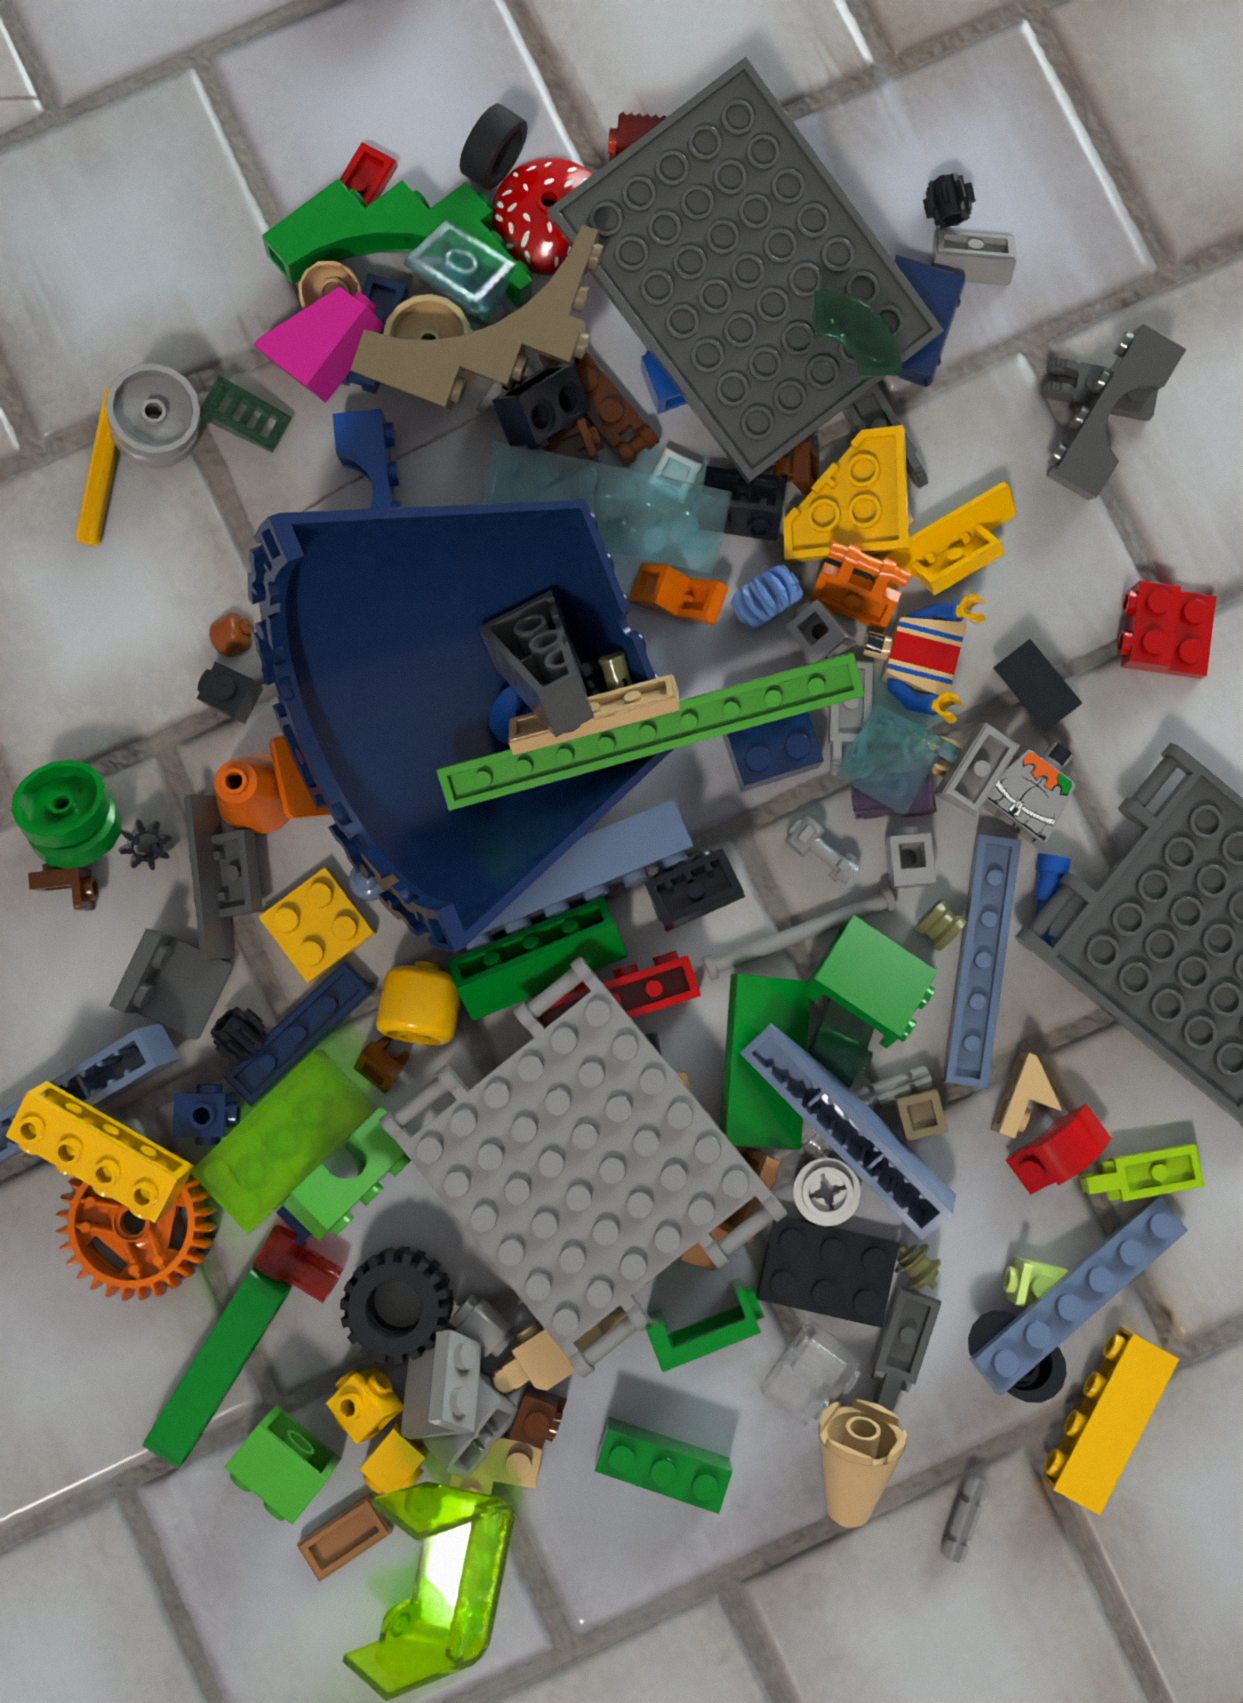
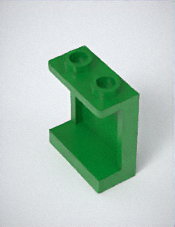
M853 915L839 929L801 993L814 1002L822 994L826 995L882 1033L883 1037L879 1044L887 1049L896 1040L904 1042L913 1031L917 1021L912 1016L917 1008L923 1009L934 994L935 988L930 985L938 971Z
M740 1278L732 1280L739 1299L737 1306L673 1332H670L661 1309L648 1313L652 1324L646 1327V1332L662 1373L761 1333L756 1320L764 1318L752 1285L743 1288Z

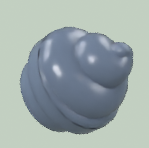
M354 867L352 868L349 875L351 891L362 900H378L379 894L385 891L373 877L366 879L361 872L357 873Z

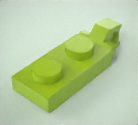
M1194 1143L1109 1158L1110 1160L1100 1162L1102 1171L1079 1175L1083 1193L1088 1192L1091 1195L1106 1192L1108 1200L1123 1202L1205 1186L1197 1146Z

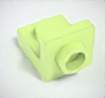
M1015 1257L1013 1267L1008 1266L1006 1269L1003 1289L1005 1292H1008L1007 1299L1013 1304L1022 1307L1025 1305L1030 1306L1069 1271L1062 1267Z

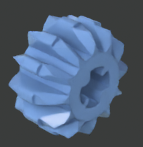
M777 565L743 586L741 590L735 593L730 604L736 611L735 615L739 621L744 623L749 631L758 630L798 603L803 595V591L798 585L799 581L793 572L790 573L785 565Z

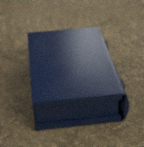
M896 255L894 262L944 331L889 375L928 387L932 384L937 367L941 364V355L956 309L961 304L960 297L965 285V277Z

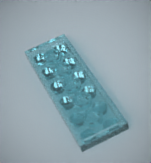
M493 440L480 504L585 499L589 510L594 513L597 519L598 532L606 551L714 575L732 492L543 450H529L528 447L524 446L510 447L509 443Z

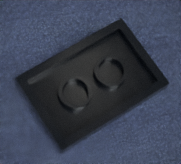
M787 1216L779 1222H776L774 1219L771 1224L757 1290V1300L882 1328L899 1243L836 1227L821 1226Z

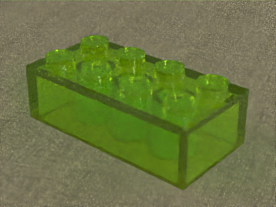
M323 1050L313 1051L192 1169L191 1174L245 1232L250 1234L260 1228L284 1204L289 1194L321 1163L324 1165L378 1107Z

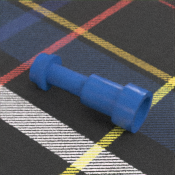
M1037 854L1035 870L1039 872L1034 900L1038 901L1034 919L1060 888L1059 881L1066 872H1069L1071 859L1050 854ZM1049 927L1041 939L1050 946L1055 936L1049 935Z

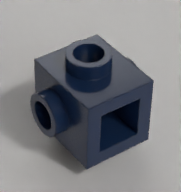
M197 1084L196 1092L175 1093L173 1137H195V1145L221 1144V1137L233 1135L234 1127H239L241 1105L240 1102H235V1092H222L223 1084Z

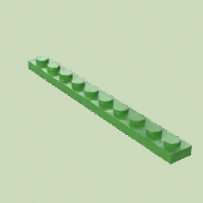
M850 652L679 700V711L513 755L511 749L508 748L440 767L436 771L448 810L450 811L863 697L865 694L854 653Z

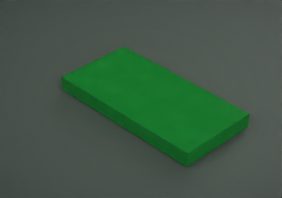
M731 974L720 1129L734 1146L801 1150L803 1118L740 1052L770 1023L807 1052L810 998L802 994L801 991L808 981L745 974Z

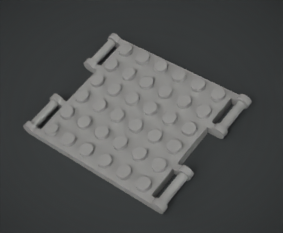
M579 956L570 963L572 968L527 1005L522 1002L513 1010L518 1020L534 1037L470 1090L450 1066H443L436 1072V1079L394 1113L388 1111L379 1118V1121L384 1130L395 1139L567 1356L574 1370L582 1378H586L595 1370L594 1365L634 1332L637 1330L643 1332L647 1326L652 1324L649 1315L633 1296L639 1289L696 1243L702 1246L708 1257L719 1269L730 1261L728 1256L774 1219L776 1222H779L788 1213L594 971ZM583 981L591 992L545 1028L538 1017ZM447 1091L451 1092L457 1100L416 1134L412 1135L405 1125ZM754 1196H757L763 1206L717 1242L710 1232ZM621 1305L627 1316L583 1351L576 1340Z

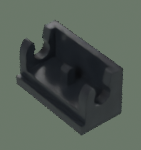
M1031 639L1027 640L993 667L995 672L1011 689L1044 732L1048 731L1082 704L1081 700Z

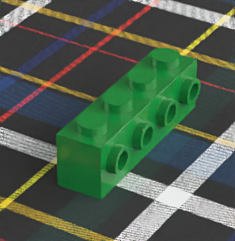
M601 897L448 960L456 990L472 1021H475L540 994L572 968L570 963L579 956L595 971L627 958L628 955L605 899Z

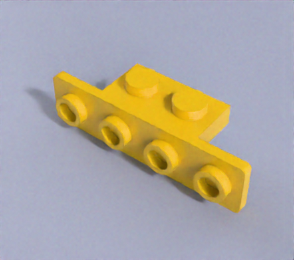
M1001 482L909 537L910 551L879 554L874 558L882 561L888 558L897 562L896 567L911 572L909 579L915 577L934 596L1004 555L1001 541L989 531L1016 515L1010 486L1005 482ZM869 574L871 581L875 582L877 577ZM889 582L887 587L893 589L898 585Z

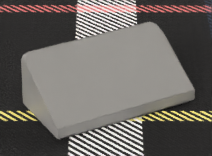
M935 230L931 266L965 277V282L1009 285L1011 283L1017 261L1015 239L1013 236Z
M986 722L977 725L937 787L934 795L977 816L1020 745Z

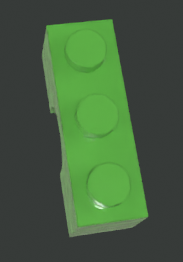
M382 1106L350 1135L343 1146L357 1163L358 1175L350 1179L336 1177L321 1163L289 1194L283 1204L318 1241L329 1231L336 1237L354 1219V1216L349 1211L359 1201L367 1206L384 1188L379 1181L388 1172L396 1177L411 1161L395 1139L380 1124L379 1118L387 1113Z

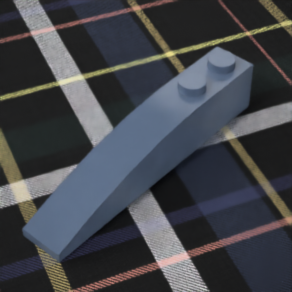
M157 1023L133 1030L50 1081V1083L93 1108L99 1109L181 1058L163 1025ZM23 1099L0 1112V1165L24 1152L19 1148L18 1143L6 1137Z
M772 1023L741 1050L740 1054L920 1240L925 1238L953 1214L956 1194L858 1096Z

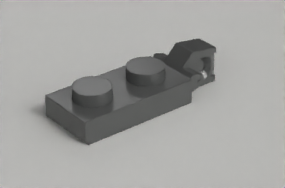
M900 1285L898 1286L872 1365L871 1378L878 1381L873 1402L893 1411L899 1391L909 1392L911 1385L916 1384L942 1301Z

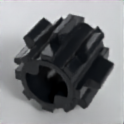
M958 173L943 174L928 183L927 198L923 200L927 219L934 218L936 227H955L970 218L972 203L976 199L972 183L965 184L963 175L959 176Z
M137 818L135 819L136 829L132 832L127 830L120 831L128 840L127 844L118 849L119 853L133 854L130 861L132 868H136L141 862H147L149 868L155 870L154 860L159 856L169 859L170 856L163 850V845L171 841L172 838L167 834L158 835L160 828L158 821L155 820L149 827H144L140 819ZM143 834H151L156 839V843L150 845V852L147 854H139L134 850V846L140 843L139 836Z
M239 1007L229 1009L215 1022L214 1028L211 1029L210 1034L215 1039L213 1041L216 1045L215 1049L228 1061H231L234 1057L242 1063L244 1060H250L261 1050L268 1037L264 1031L263 1020L250 1008H247L244 1012Z

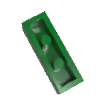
M612 1417L608 1418L595 1459V1472L717 1514L720 1513L733 1472L729 1457Z

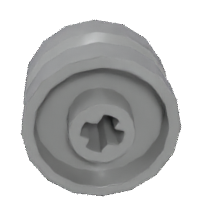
M155 363L135 365L119 374L109 388L106 411L111 439L121 454L135 464L153 469L171 467L187 458L196 446L200 430L198 397L189 381L174 369ZM156 414L159 415V418L151 419L149 415Z

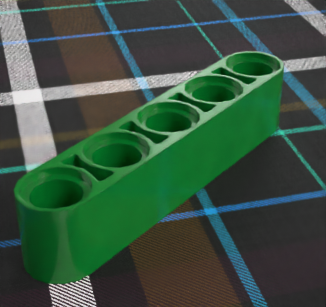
M258 1264L252 1267L142 1445L144 1448L177 1469H180L292 1289L290 1284Z

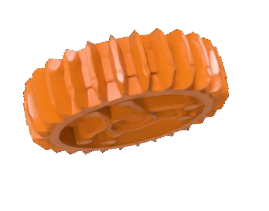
M164 1144V1145H160L161 1147L165 1148L166 1150L169 1149V1146H168V1145H165V1144ZM176 1152L175 1155L183 1158L184 1153ZM192 1162V1163H191L192 1165H194V1167H193L191 1173L193 1172V1170L195 1169V1167H196V1165H197L195 1162ZM189 1175L173 1208L156 1223L151 1220H145L143 1230L137 1234L129 1232L124 1226L123 1219L127 1211H129L128 1207L113 1198H105L98 1195L92 1189V1186L76 1177L70 1178L68 1183L76 1192H68L60 1196V1199L70 1204V1208L56 1213V1216L67 1219V1225L58 1228L56 1233L68 1234L69 1241L61 1245L59 1250L72 1249L74 1256L67 1261L66 1265L71 1266L78 1263L82 1265L83 1268L77 1275L79 1280L90 1274L94 1277L90 1290H95L106 1283L105 1297L115 1295L121 1288L122 1301L131 1299L134 1296L135 1290L138 1299L142 1301L151 1296V1289L156 1297L165 1294L167 1291L166 1283L171 1289L182 1285L179 1274L189 1278L196 1272L190 1262L198 1265L206 1259L198 1248L206 1249L213 1244L212 1240L203 1235L217 1228V1224L206 1222V1216L216 1212L218 1208L205 1206L204 1200L211 1197L214 1191L201 1192L198 1187L207 1179V1176L203 1175L192 1178ZM179 1206L186 1207L188 1217L187 1233L181 1249L171 1247ZM96 1237L127 1263L123 1270L113 1266L101 1256L93 1243Z

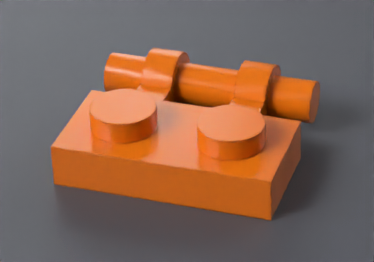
M833 541L827 557L841 562L842 565L839 568L829 563H824L809 601L813 603L817 599L825 603L833 612L884 632L901 595V592L888 588V583L891 582L905 588L911 572L896 567L897 562L888 558L882 561L861 552L862 548L850 544L847 547ZM853 569H859L877 578L875 582L852 573Z

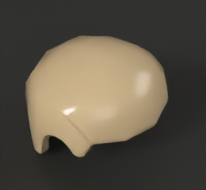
M318 261L304 271L298 283L299 300L302 308L305 309L339 286L354 297L357 291L361 293V284L353 271L346 265L337 261Z

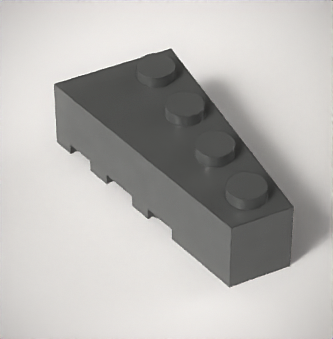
M551 590L478 627L496 670L555 738L563 733L575 731L582 723L594 718L567 629Z

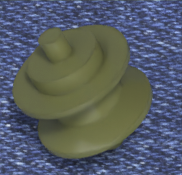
M905 1243L898 1248L902 1254L897 1259L899 1264L896 1266L895 1272L902 1273L906 1271L910 1279L907 1287L910 1289L916 1286L922 1288L927 1284L931 1289L936 1287L938 1283L934 1278L939 1273L937 1269L941 1265V1260L935 1259L930 1261L927 1258L928 1244H923L919 1247L915 1244L909 1248Z

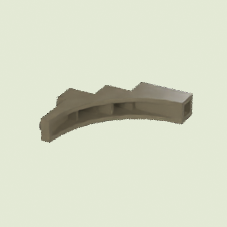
M582 224L568 256L550 281L523 307L495 324L462 336L434 340L395 338L364 329L350 370L360 376L451 410L453 403L459 404L464 396L467 379L462 377L465 371L508 388H512L514 380L521 381L529 357L523 355L525 349L573 366L575 357L583 358L590 340V334L585 333L587 327L585 321L574 317L573 314L575 310L582 312L590 289L584 285L589 269L596 271L603 255L604 245L599 244L601 239L599 231Z

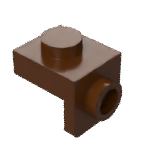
M584 418L576 420L577 425L566 431L556 432L550 436L551 442L542 447L554 480L599 463L597 451L604 448L596 426L588 428Z
M45 863L42 864L43 871L28 873L29 890L53 891L72 888L74 910L91 911L95 909L94 901L98 900L99 886L96 877L92 876L91 869L80 867L62 869Z

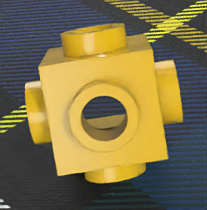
M376 1367L359 1373L356 1369L348 1372L336 1383L335 1387L338 1391L326 1402L334 1414L338 1426L349 1434L356 1445L378 1436L403 1411L404 1405L392 1390L390 1380L380 1373Z

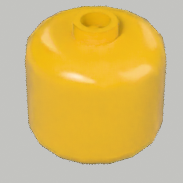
M417 961L414 965H401L391 968L387 971L383 982L376 1018L377 1030L387 1037L408 1043L437 1046L448 1044L455 1035L461 997L456 990L452 975L439 970L438 965L424 961Z

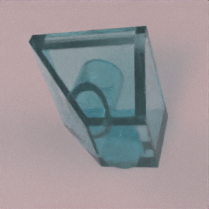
M447 220L417 246L404 261L406 267L442 295L482 321L502 303L516 265Z

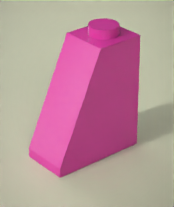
M339 286L258 338L254 346L275 365L326 403L351 371L350 369L363 330L366 329L380 333L385 325L374 314L377 306L359 291L353 297Z

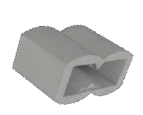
M479 1372L474 1432L421 1439L446 1472L463 1479L471 1475L480 1466L487 1456L491 1444L507 1431L518 1412V1408L505 1393L502 1394L501 1391L498 1392L497 1388H494V1380Z

